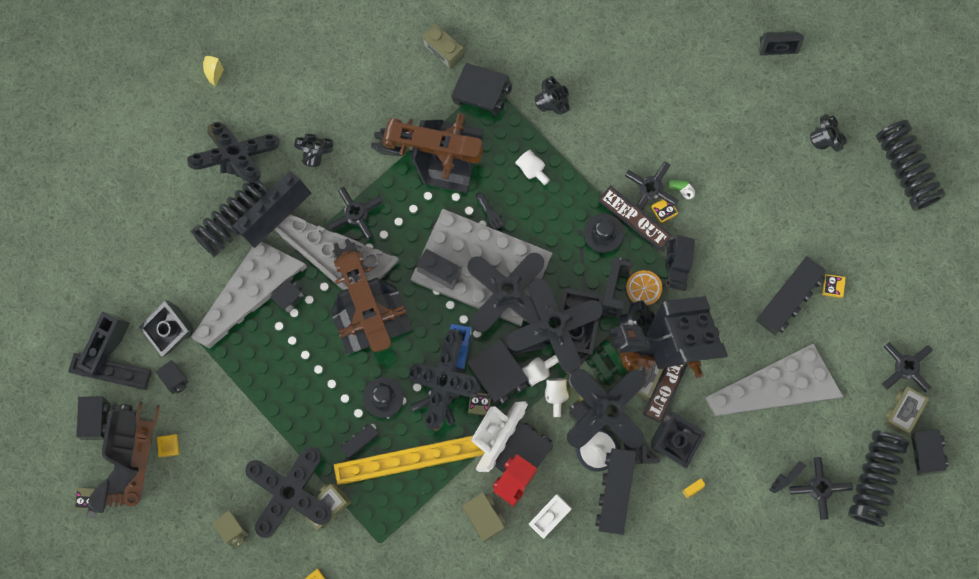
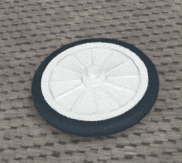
M601 429L586 445L576 448L578 460L585 468L600 472L607 470L609 465H605L606 453H611L612 448L618 449V444L610 432Z

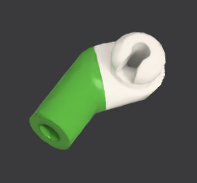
M669 179V189L679 190L686 199H692L695 196V190L688 181Z

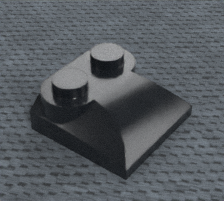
M796 31L766 32L759 38L760 56L799 54L804 35Z
M164 301L139 326L161 357H165L179 343L190 338L193 333L190 321L180 308L170 301Z
M669 412L657 428L651 440V448L656 453L662 454L680 466L687 468L706 432L676 413Z

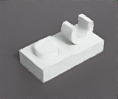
M556 494L529 525L544 539L573 508Z

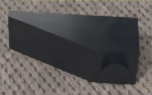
M102 312L77 367L94 375L120 344L130 322L114 314Z

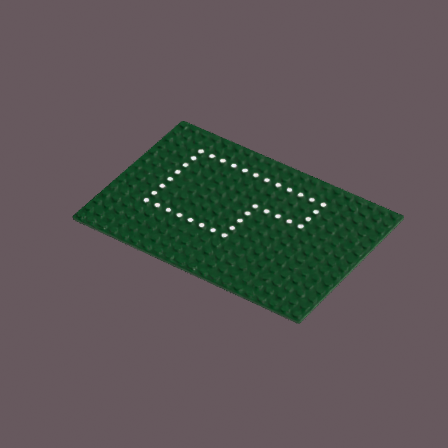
M506 98L504 100V109L502 112H499L497 117L493 116L490 111L464 103L445 120L455 123L457 114L460 113L465 115L463 125L483 129L481 137L483 153L480 162L473 165L467 193L424 184L412 161V151H409L353 199V202L365 204L377 196H381L383 203L369 210L365 220L374 235L373 238L367 240L358 225H351L349 223L333 231L330 230L328 224L344 216L345 207L322 226L325 230L338 233L363 243L365 246L399 258L397 264L382 280L397 287L413 330L390 338L391 345L387 349L374 352L369 346L347 355L331 315L337 294L342 289L301 253L295 250L289 256L305 263L307 268L296 273L290 282L293 283L295 281L303 289L301 292L304 298L288 315L270 298L254 312L248 313L240 324L236 323L230 328L228 334L210 349L200 344L299 455L307 447L317 448L321 452L322 460L315 473L325 484H337L334 464L473 436L485 415L469 414L470 397L459 395L457 399L452 398V402L449 405L456 421L455 424L448 426L444 417L443 424L439 430L432 431L427 428L425 418L429 406L413 412L410 404L427 398L431 387L411 382L409 379L410 368L415 363L438 368L444 337L450 330L451 324L471 327V341L464 374L476 377L468 368V361L499 340L504 344L503 335H508L515 330L530 325L525 320L522 326L498 318L486 332H477L471 325V318L478 311L477 308L411 282L416 264L425 249L442 209L491 228L487 220V213L483 212V208L476 200V194L481 192L485 195L489 205L492 206L491 210L498 214L505 225L497 229V231L551 252L552 257L542 279L548 283L559 311L564 288L583 292V273L585 274L586 292L604 296L613 258L622 257L632 262L631 275L642 270L650 271L659 277L662 288L666 285L669 271L666 269V261L644 238L619 218L617 219L623 226L624 237L622 244L616 250L609 253H596L587 245L584 238L586 223L598 214L616 216L598 202L601 195ZM528 150H531L535 156L544 162L545 167L542 172L550 179L546 185H543L537 177L528 179L521 168L516 165V161ZM356 211L353 212L355 216L359 215ZM577 230H581L582 236H578ZM579 248H583L584 265L580 262ZM619 275L613 299L624 301L623 315L628 314L629 307L633 301L629 298L626 291L627 281L630 277ZM601 315L594 349L609 337L610 329L619 326V318ZM551 320L549 322L550 327L556 328L557 320ZM548 342L546 343L547 349L513 355V358L522 369L537 357L545 362L554 356L555 352L552 345ZM558 362L549 368L550 376L545 380L536 383L532 387L528 383L524 391L519 394L515 392L510 396L511 399L503 405L499 403L495 406L491 399L490 407H496L507 416L515 402H526L528 404L525 409L526 412L545 395L547 379L564 378L568 373L562 370ZM386 377L393 379L400 385L404 401L401 409L395 416L378 418L366 410L363 403V392L372 380ZM480 383L479 393L488 394ZM366 424H371L379 433V436L349 460L341 450V445L345 441H350L355 433L361 432ZM476 457L338 486L352 501L346 508L378 543H382Z

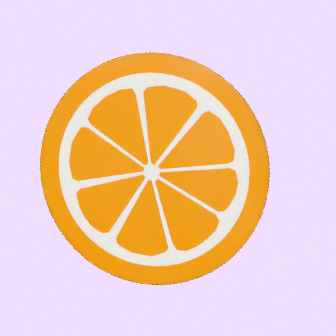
M642 270L630 276L627 281L626 291L633 302L643 300L646 305H650L660 298L662 283L653 272Z

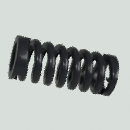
M902 120L877 133L876 139L879 143L882 142L881 149L887 151L886 159L891 160L890 166L896 170V178L901 179L900 186L906 188L904 191L905 196L911 197L909 204L912 210L918 211L940 201L946 196V193L941 188L937 190V193L929 194V192L941 186L939 181L931 183L922 189L914 190L919 185L934 179L936 174L930 172L917 180L909 181L914 176L929 170L931 164L925 163L911 171L904 172L909 167L924 161L927 156L922 153L906 162L899 163L902 159L922 149L920 144H916L900 153L894 154L897 150L917 140L916 135H911L897 142V138L912 131L909 121Z
M260 180L244 183L242 186L243 191L236 190L234 193L235 198L228 197L227 205H219L220 213L212 211V220L204 218V227L196 225L190 231L193 237L213 258L220 252L217 249L214 250L210 242H213L220 250L225 249V245L215 231L228 243H232L233 238L223 224L236 236H239V232L233 227L235 223L230 216L238 221L242 217L238 209L244 214L250 210L245 201L250 206H253L257 203L253 194L258 199H261L269 191Z
M873 431L871 437L874 442L868 445L870 452L865 455L867 463L862 465L864 473L859 476L861 484H858L855 488L858 494H855L852 498L856 505H852L849 508L848 516L868 525L884 527L885 523L881 518L887 517L888 512L884 509L870 506L863 501H872L887 507L891 505V501L872 495L865 490L893 496L895 493L893 489L874 484L869 480H877L893 486L897 485L898 481L893 477L878 474L871 469L899 475L901 472L899 468L880 463L875 459H883L898 465L903 464L904 460L899 456L881 452L877 448L905 454L909 441L889 432ZM885 438H891V439L897 440L898 442H896V441H891V440H888V439H885ZM867 512H870V513H872V514H875L876 517L867 514Z

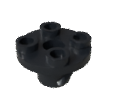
M550 76L543 80L542 93L536 95L535 104L542 112L553 110L556 114L562 115L570 110L567 98L569 91L566 86H561L553 76Z
M822 115L820 117L821 128L816 127L815 131L810 134L811 143L816 149L820 150L827 149L829 146L836 152L843 150L847 140L837 127L838 121L834 115Z
M308 133L305 134V137H296L294 147L304 151L303 160H301L304 165L318 167L321 165L322 154L333 151V140L328 138L319 139L316 138L315 134Z
M598 214L586 223L584 238L587 245L594 252L609 253L616 250L622 244L624 229L616 217L610 214Z
M643 300L634 301L629 307L628 314H623L619 318V326L622 324L640 326L644 331L645 337H647L646 334L655 318V314L652 311L650 312Z
M381 377L372 380L363 392V403L366 410L378 418L395 416L403 405V391L400 385L390 378Z

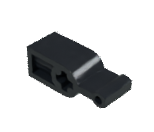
M681 235L668 238L666 269L669 271L666 287L680 291L687 290V275L692 268L695 239Z

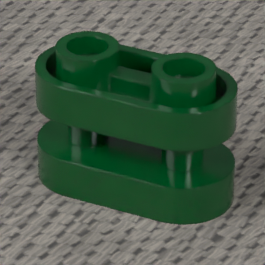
M605 340L599 344L601 351L597 353L593 349V354L586 360V363L591 369L594 367L598 372L596 376L602 385L610 386L615 382L613 377L615 374L618 373L622 378L629 371L624 368L620 356L610 342ZM607 357L613 367L608 369L602 360L603 358Z

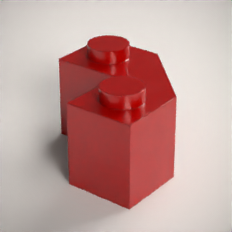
M519 455L509 458L504 466L506 468L505 472L493 485V488H495L493 493L513 508L537 473V468Z

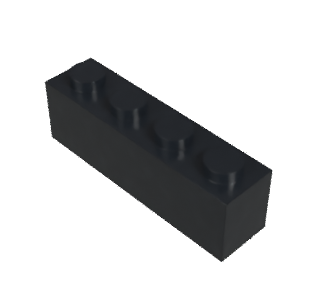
M289 171L248 212L239 218L233 227L255 248L311 194V191L300 178Z
M806 256L758 316L756 322L775 336L778 332L783 333L789 326L788 319L791 316L795 318L802 309L799 307L802 301L807 303L814 294L811 292L813 287H819L825 280L823 275L826 270Z
M612 448L611 453H606L605 465H609L608 473H603L602 485L605 486L604 494L600 493L598 506H602L601 514H597L595 526L599 527V532L624 535L636 452Z

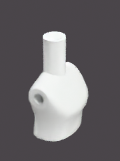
M531 150L525 152L516 161V165L521 168L528 179L537 177L543 185L550 181L542 172L545 167L544 162L535 156Z
M554 355L544 362L537 357L522 368V371L529 379L530 386L532 387L536 383L550 376L549 368L557 364L558 359Z
M547 379V387L545 389L546 401L553 404V417H561V403L569 398L566 387L567 379Z

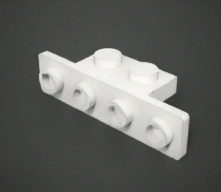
M515 402L507 416L496 407H490L471 439L475 445L485 452L476 467L478 472H489L495 466L498 455L505 449V443L515 432V426L525 414V409L528 406L526 402Z

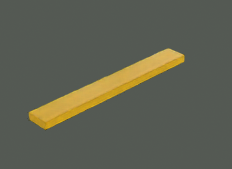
M473 436L338 463L334 464L337 485H343L483 456L485 452L471 441Z

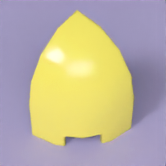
M206 56L203 61L204 74L209 82L216 86L224 69L219 58Z

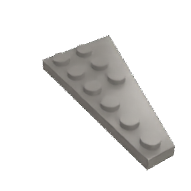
M291 214L274 229L277 234L334 283L335 280L342 278L340 272L337 273L333 262L335 261L332 253L334 250L333 244L338 243L339 248L344 249L346 247L345 240L348 237L330 232L323 227L315 226ZM349 238L351 244L355 243L357 251L361 252L364 260V269L373 267L372 271L364 273L367 281L376 277L382 280L399 261V258L395 256H390ZM360 273L356 274L357 280H362V278H358V276H360ZM353 276L349 277V279L353 280L351 284L355 283ZM345 281L337 284L342 290L348 289Z
M261 242L255 248L252 247L191 336L192 339L210 349L228 334L230 328L236 323L240 324L248 313L254 312L270 299L286 280L291 281L296 273L306 269V264L264 242Z
M811 344L707 396L705 399L714 416H722L746 411L843 398V395L814 344Z

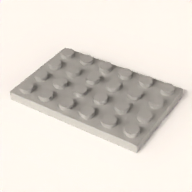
M442 209L425 249L427 248L462 268V275L454 289L450 290L419 273L416 267L411 277V282L479 309L493 293L468 272L467 265L471 258L476 256L484 258L505 277H508L528 254L538 253L544 258V267L534 279H542L552 253ZM528 285L523 292L531 298ZM506 286L502 289V291L506 294H510L514 291L513 288L509 286ZM510 307L499 317L519 326H522L524 319Z

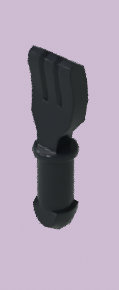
M481 192L477 193L476 200L483 208V212L487 213V220L491 228L497 230L505 226L498 214L491 210L492 206L489 205L485 195Z

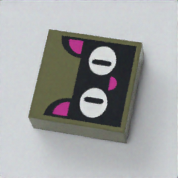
M478 393L475 397H470L468 413L486 415L490 409L491 397L489 394Z
M76 488L74 509L88 510V500L94 489Z

